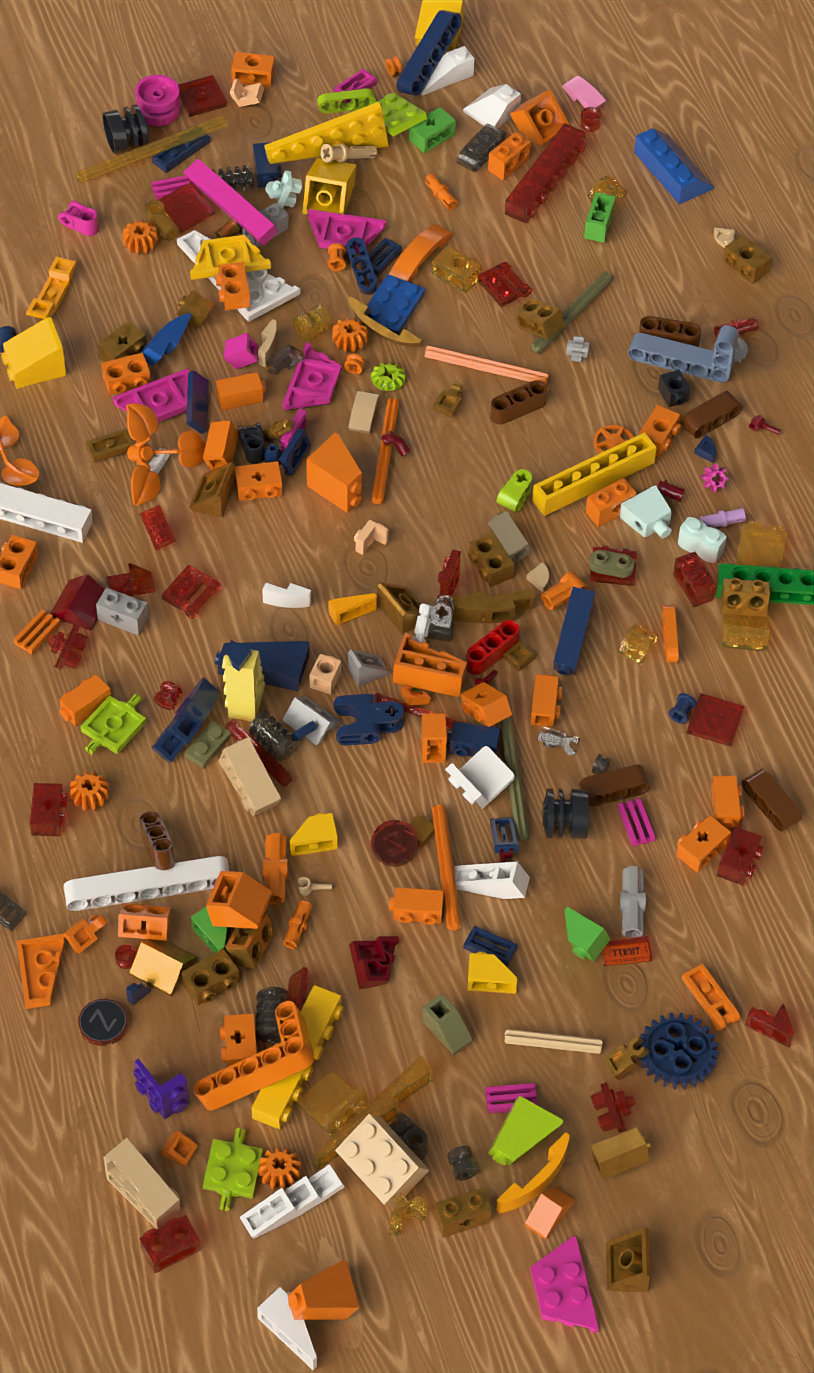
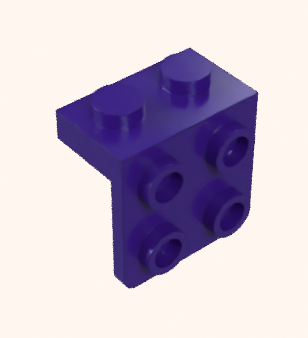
M137 1059L134 1061L135 1070L133 1074L136 1078L135 1086L141 1095L145 1094L148 1097V1103L155 1114L159 1112L163 1119H166L174 1113L182 1112L189 1104L187 1080L182 1073L159 1086L141 1060Z

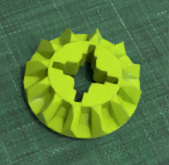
M389 362L384 365L381 363L379 367H374L371 373L372 383L383 391L397 390L405 382L404 369H401L399 364L392 365ZM385 373L392 375V380L388 376H385Z

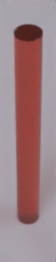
M375 693L378 703L386 701L398 702L402 705L404 712L422 718V714L432 713L414 705L408 706L406 702ZM446 717V727L452 729L453 723L459 722Z

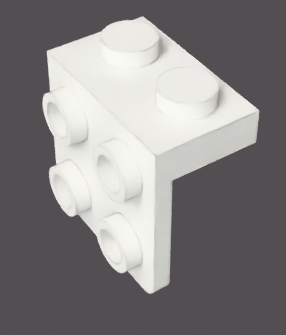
M487 746L483 747L459 770L453 763L445 769L451 775L448 780L457 789L461 786L466 791L462 795L471 804L476 802L482 809L515 779L514 773Z

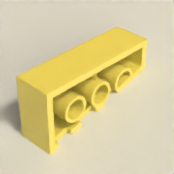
M252 650L251 657L240 671L233 668L228 655L224 656L222 668L225 669L223 682H226L224 687V695H226L225 708H228L229 718L256 722L266 683L263 682L264 675L262 674V666H260L259 651Z

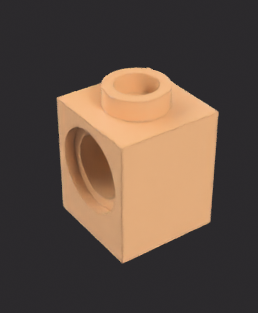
M320 654L310 673V688L331 695L341 675V660L333 656Z

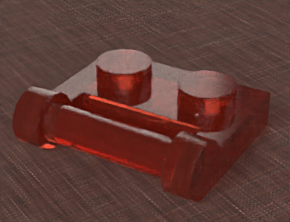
M502 262L477 275V281L501 307L520 297L525 298L532 292V288L528 284H524L511 270L508 262ZM503 275H506L517 288L515 289Z
M452 549L450 557H446L444 560V571L438 574L440 589L437 596V605L441 608L442 599L453 596L460 579L461 551Z
M188 564L162 593V600L183 611L187 617L194 619L199 613L198 610L213 593H217L221 589V585L217 580ZM202 585H205L207 588L192 605L189 604L190 598Z

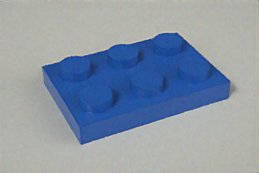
M387 274L367 305L371 310L368 317L399 335L423 298L425 288Z

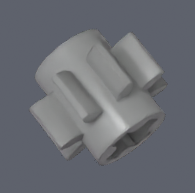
M574 335V340L568 339L566 355L571 356V361L581 362L582 357H588L589 342L584 341V336Z

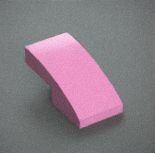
M576 76L562 86L574 102L579 100L589 114L606 102L604 97L591 84L579 76Z

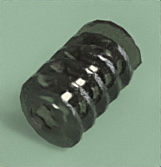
M243 165L241 171L239 166H235L234 172L230 167H227L226 173H224L222 168L218 169L217 175L230 187H233L236 192L238 191V186H241L243 191L246 190V185H249L251 190L254 189L251 167L249 170L247 165Z
M267 710L258 714L250 725L249 734L255 737V740L261 743L262 747L267 749L277 761H283L291 757L299 745V741H293L294 736L288 734V730L282 728V724L276 722V719L270 716Z
M268 987L262 989L256 995L257 1029L255 1034L263 1042H281L275 1010L279 1004L287 1001L285 999L287 991L283 988Z

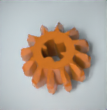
M134 220L133 224H127L126 229H123V244L129 249V252L135 251L137 255L140 252L146 254L148 250L153 251L155 245H157V230L151 222L145 223L144 220L136 222Z
M347 317L344 321L338 320L337 325L332 329L333 344H336L338 350L343 349L345 353L348 350H351L353 353L356 349L362 350L363 345H366L368 341L367 327L364 326L363 321L357 322L355 317L352 320H348Z
M84 771L82 777L76 775L75 781L71 782L70 798L74 800L76 807L82 806L84 811L91 807L95 811L96 805L103 807L104 801L108 800L109 784L105 781L103 775L97 776L95 771L88 775Z
M278 1147L275 1148V1153L267 1150L265 1153L266 1158H261L259 1161L261 1167L258 1169V1174L262 1176V1183L264 1185L270 1183L272 1191L276 1186H280V1189L283 1188L285 1190L286 1184L292 1186L295 1184L294 1180L300 1179L301 1162L297 1161L298 1156L296 1153L290 1154L288 1147L283 1152H280Z

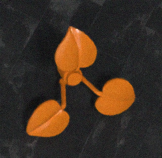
M127 404L128 432L131 438L137 441L128 448L127 455L130 461L137 462V465H139L134 469L131 479L133 505L138 506L153 500L160 491L158 474L151 471V466L145 463L152 458L153 454L179 453V462L182 466L188 468L195 467L203 461L205 442L197 432L185 431L179 436V449L152 450L149 445L144 443L151 439L150 434L156 432L158 428L156 414L145 405Z
M5 415L0 418V451L8 467L2 470V478L7 484L13 486H23L36 482L39 479V471L31 461L23 458H17L12 463L8 461L4 448L15 445L19 441L20 436L17 428L11 423L8 416Z

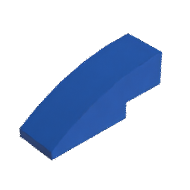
M190 313L170 321L149 341L141 352L147 363L154 366L164 353L169 355L178 345L192 316Z

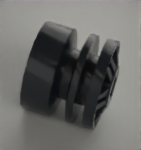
M138 104L131 105L130 109L123 107V117H121L117 109L103 112L104 131L113 154L128 151V141L134 149L138 148L139 144L141 147L148 146V128Z
M547 788L542 807V823L546 838H553V828H557V836L562 839L564 828H569L571 839H587L589 822L588 790L571 789L569 799H565L563 789H558L557 799H554L553 788Z

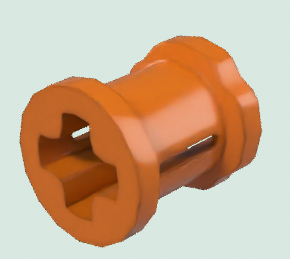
M340 243L331 244L328 247L330 259L327 261V266L332 271H341L346 267V261L344 260L346 247Z

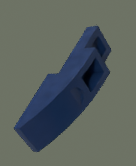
M202 677L175 712L176 716L151 748L168 763L172 762L183 746L189 744L215 705L220 691Z

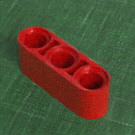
M506 620L473 644L466 653V670L472 675H480L502 659L503 653L519 641L520 627L518 623L513 620Z

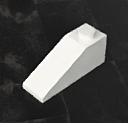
M465 46L443 55L420 93L421 96L474 76V57Z
M518 862L460 865L454 867L457 890L501 899L525 898L530 877Z
M279 1287L257 1308L258 1319L314 1370L317 1367V1356L304 1320H294L288 1303V1295L291 1292H285Z

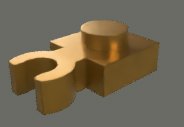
M634 1037L630 1041L629 1047L621 1044L603 1058L614 1078L620 1080L638 1066L635 1061L636 1058L645 1057L649 1053V1050L644 1046L638 1050V1046L644 1042L641 1038Z

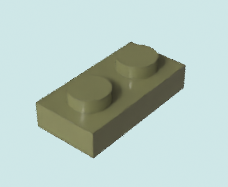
M212 721L184 752L185 758L204 769L229 741L231 732Z

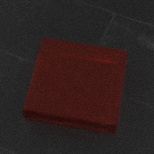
M213 75L178 84L180 100L189 117L227 107V101Z
M192 181L157 200V205L180 233L215 214V209Z
M700 693L687 728V734L731 747L745 706Z

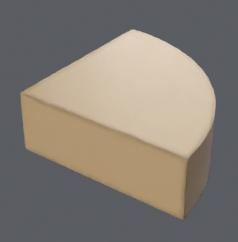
M714 227V238L722 247L725 248L726 245L734 240L735 230Z
M543 562L529 572L526 577L530 583L542 592L547 588L549 581V571Z

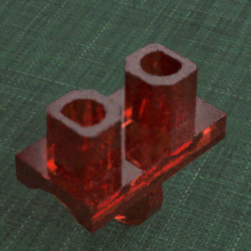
M160 505L139 513L155 550L176 542Z
M73 624L66 639L63 632L49 636L48 644L52 647L51 652L56 654L58 650H61L54 667L61 670L62 666L65 665L75 669L78 665L81 655L70 649L73 647L83 651L88 641L86 636L78 633L79 626Z
M608 1082L600 1084L602 1090L590 1097L596 1110L608 1107V1113L597 1117L601 1129L609 1131L616 1128L619 1133L626 1131L620 1111L623 1112L624 1116H629L631 1114L629 1108L635 1104L634 1098L632 1096H625L624 1091L617 1092L618 1099H616L613 1089H610Z

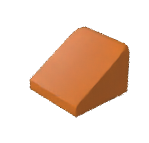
M176 1131L170 1135L160 1154L186 1166L198 1145L182 1132Z

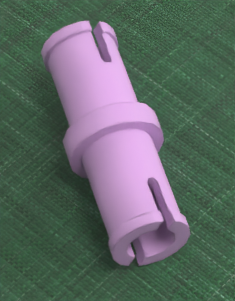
M740 508L726 512L720 510L717 514L700 516L699 519L707 527L721 526V528H725L729 524L745 522L746 516L744 509Z

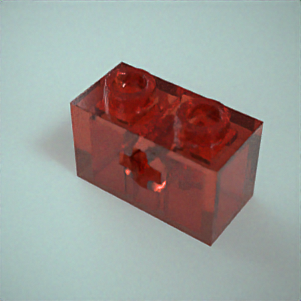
M34 783L30 814L31 836L60 837L61 828H65L66 814L63 813V807L68 805V794L64 793L63 784Z
M734 827L720 860L717 877L744 886L746 879H751L756 867V865H753L754 860H759L764 848L760 845L762 836Z

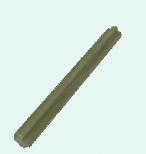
M604 271L562 313L565 326L548 340L538 337L531 344V350L536 354L541 353L612 281V275Z
M503 719L500 721L505 764L515 775V779L509 784L513 819L518 841H526L529 838L513 721L511 719Z

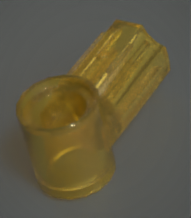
M159 200L149 201L146 204V222H151L153 227H156L163 240L171 241L175 239L176 235L179 234V228L164 210V204Z

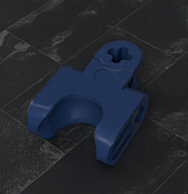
M373 694L342 695L334 700V709L338 715L351 716L357 719L356 722L343 725L337 730L336 740L340 745L373 744L380 741L381 733H396L403 728L404 710L398 702L386 701L378 703L377 696Z

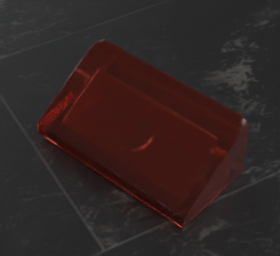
M303 967L290 977L286 1001L294 1002L300 1012L305 1003L308 985V969L306 967Z

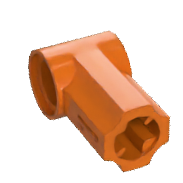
M570 571L561 578L558 584L543 592L541 599L548 610H555L569 601L572 587L586 590L589 587L574 571Z

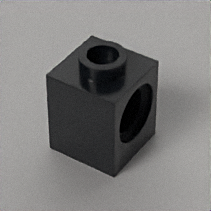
M680 369L660 375L658 390L668 407L688 402L690 386Z

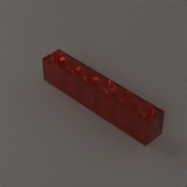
M566 123L563 124L505 200V215L525 224L531 217H535L539 206L544 204L548 194L556 189L560 178L563 179L570 165L573 166L579 153L584 152L587 146L585 141L586 132Z

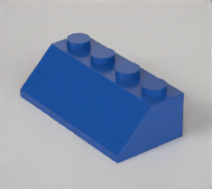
M654 128L636 135L634 153L678 204L713 190V185L669 135Z

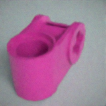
M71 201L66 211L58 215L59 221L65 227L74 229L83 235L93 236L99 231L97 212L77 201Z

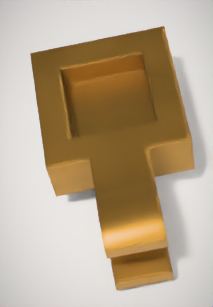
M455 381L449 392L442 390L433 404V410L453 418L462 404L461 396L463 390L461 388L463 384Z

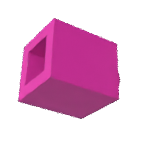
M248 333L226 340L223 352L224 358L235 369L258 362V344Z

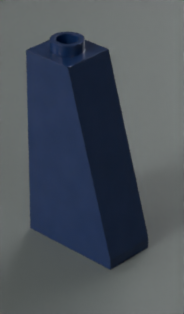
M572 587L553 662L554 670H557L562 675L576 674L595 608V591Z
M310 642L239 643L248 649L259 651L260 666H262V674L264 675L263 682L266 685L293 691L299 690L310 656ZM224 643L221 652L218 651L216 654L215 665H218L219 675H224L225 669L222 668L225 655H228L230 643Z

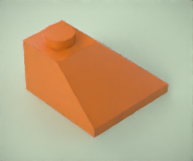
M550 89L524 102L510 113L518 130L540 146L569 125Z

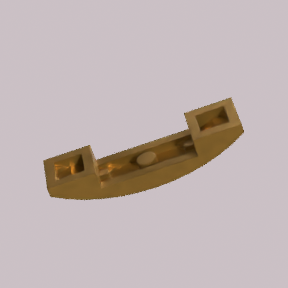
M349 297L348 301L357 316L377 335L399 345L410 347L423 346V340L406 329H403L399 336L369 318L368 314L371 311L369 307L355 298Z

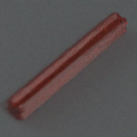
M232 719L226 724V729L231 732V735L238 742L249 737L265 769L282 786H287L292 782V775L236 720Z

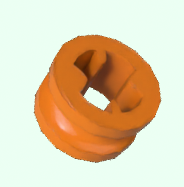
M393 56L392 60L390 58L385 60L387 71L391 76H394L396 72L398 74L402 73V65L397 56Z
M349 354L344 363V368L351 374H360L365 365V360L358 354Z

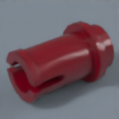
M660 480L657 486L661 495L681 502L685 492L684 488L669 484L667 480Z

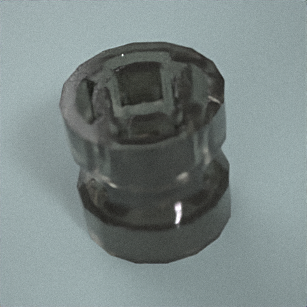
M469 1146L457 1147L447 1154L449 1164L454 1167V1178L458 1181L470 1179L479 1172L476 1162L472 1160L473 1153Z

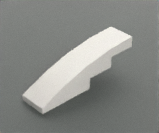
M329 1164L309 1179L305 1176L288 1189H279L240 1216V1219L254 1239L300 1216L345 1186Z

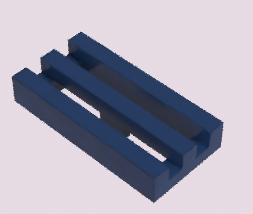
M384 238L369 254L371 262L379 255L371 264L375 276L378 277L402 252V246L387 238ZM361 262V268H367L368 264Z
M297 429L279 458L280 463H283V469H286V475L293 476L311 446V442L304 429Z
M513 817L490 819V830L495 853H500V849H504V853H509V849L519 852ZM509 823L512 842L507 840L505 824ZM496 824H499L502 843H499Z
M474 926L463 948L472 953L485 952L493 954L508 967L509 961L512 960L514 952L516 953L518 945ZM477 935V936H479V937H481V938H483V939H486V940H488V941L485 942V941H483V940H481V939H478V938H476V937H474V936ZM495 944H497V945H499V946H501V947H504V948L508 949L509 951H505V950H503V949H501V948H499V947H496Z

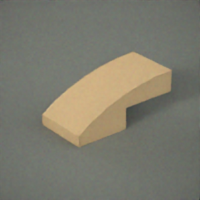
M274 319L263 330L262 346L258 350V364L265 368L276 348L277 329L276 320Z
M357 391L349 421V431L370 434L373 417L376 413L378 394Z

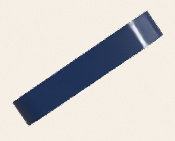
M359 237L351 238L347 242L346 248L359 290L365 295L373 294L377 290V281L365 243ZM354 245L359 247V256H356ZM359 262H366L368 264L364 270H358L356 265ZM367 276L370 287H366L363 277Z

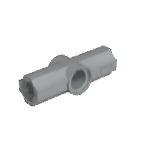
M629 866L623 869L620 913H622V935L628 939H637L643 936V914H645L646 893L643 892V870L638 866Z

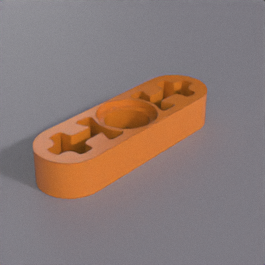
M663 605L662 627L665 662L678 663L675 606Z

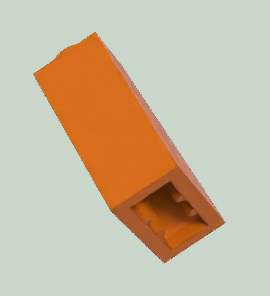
M342 1260L302 1282L288 1295V1303L294 1320H346L359 1309L346 1260Z

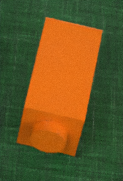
M258 372L216 381V395L221 411L263 402V393H266V386L264 380H260Z
M222 420L220 422H211L203 459L211 471L228 463H233L239 433L231 421Z
M96 674L91 678L83 680L78 687L66 692L59 699L61 708L59 712L61 716L76 727L90 717L109 695L111 696L110 688Z
M536 674L530 725L553 728L554 719H559L560 705H556V700H561L562 686H558L559 677L548 674Z
M713 776L710 789L714 819L728 830L739 828L740 819H744V805L739 803V799L742 798V787L737 785L736 776Z
M395 887V896H390L389 911H393V920L402 923L423 922L428 925L441 924L443 891Z

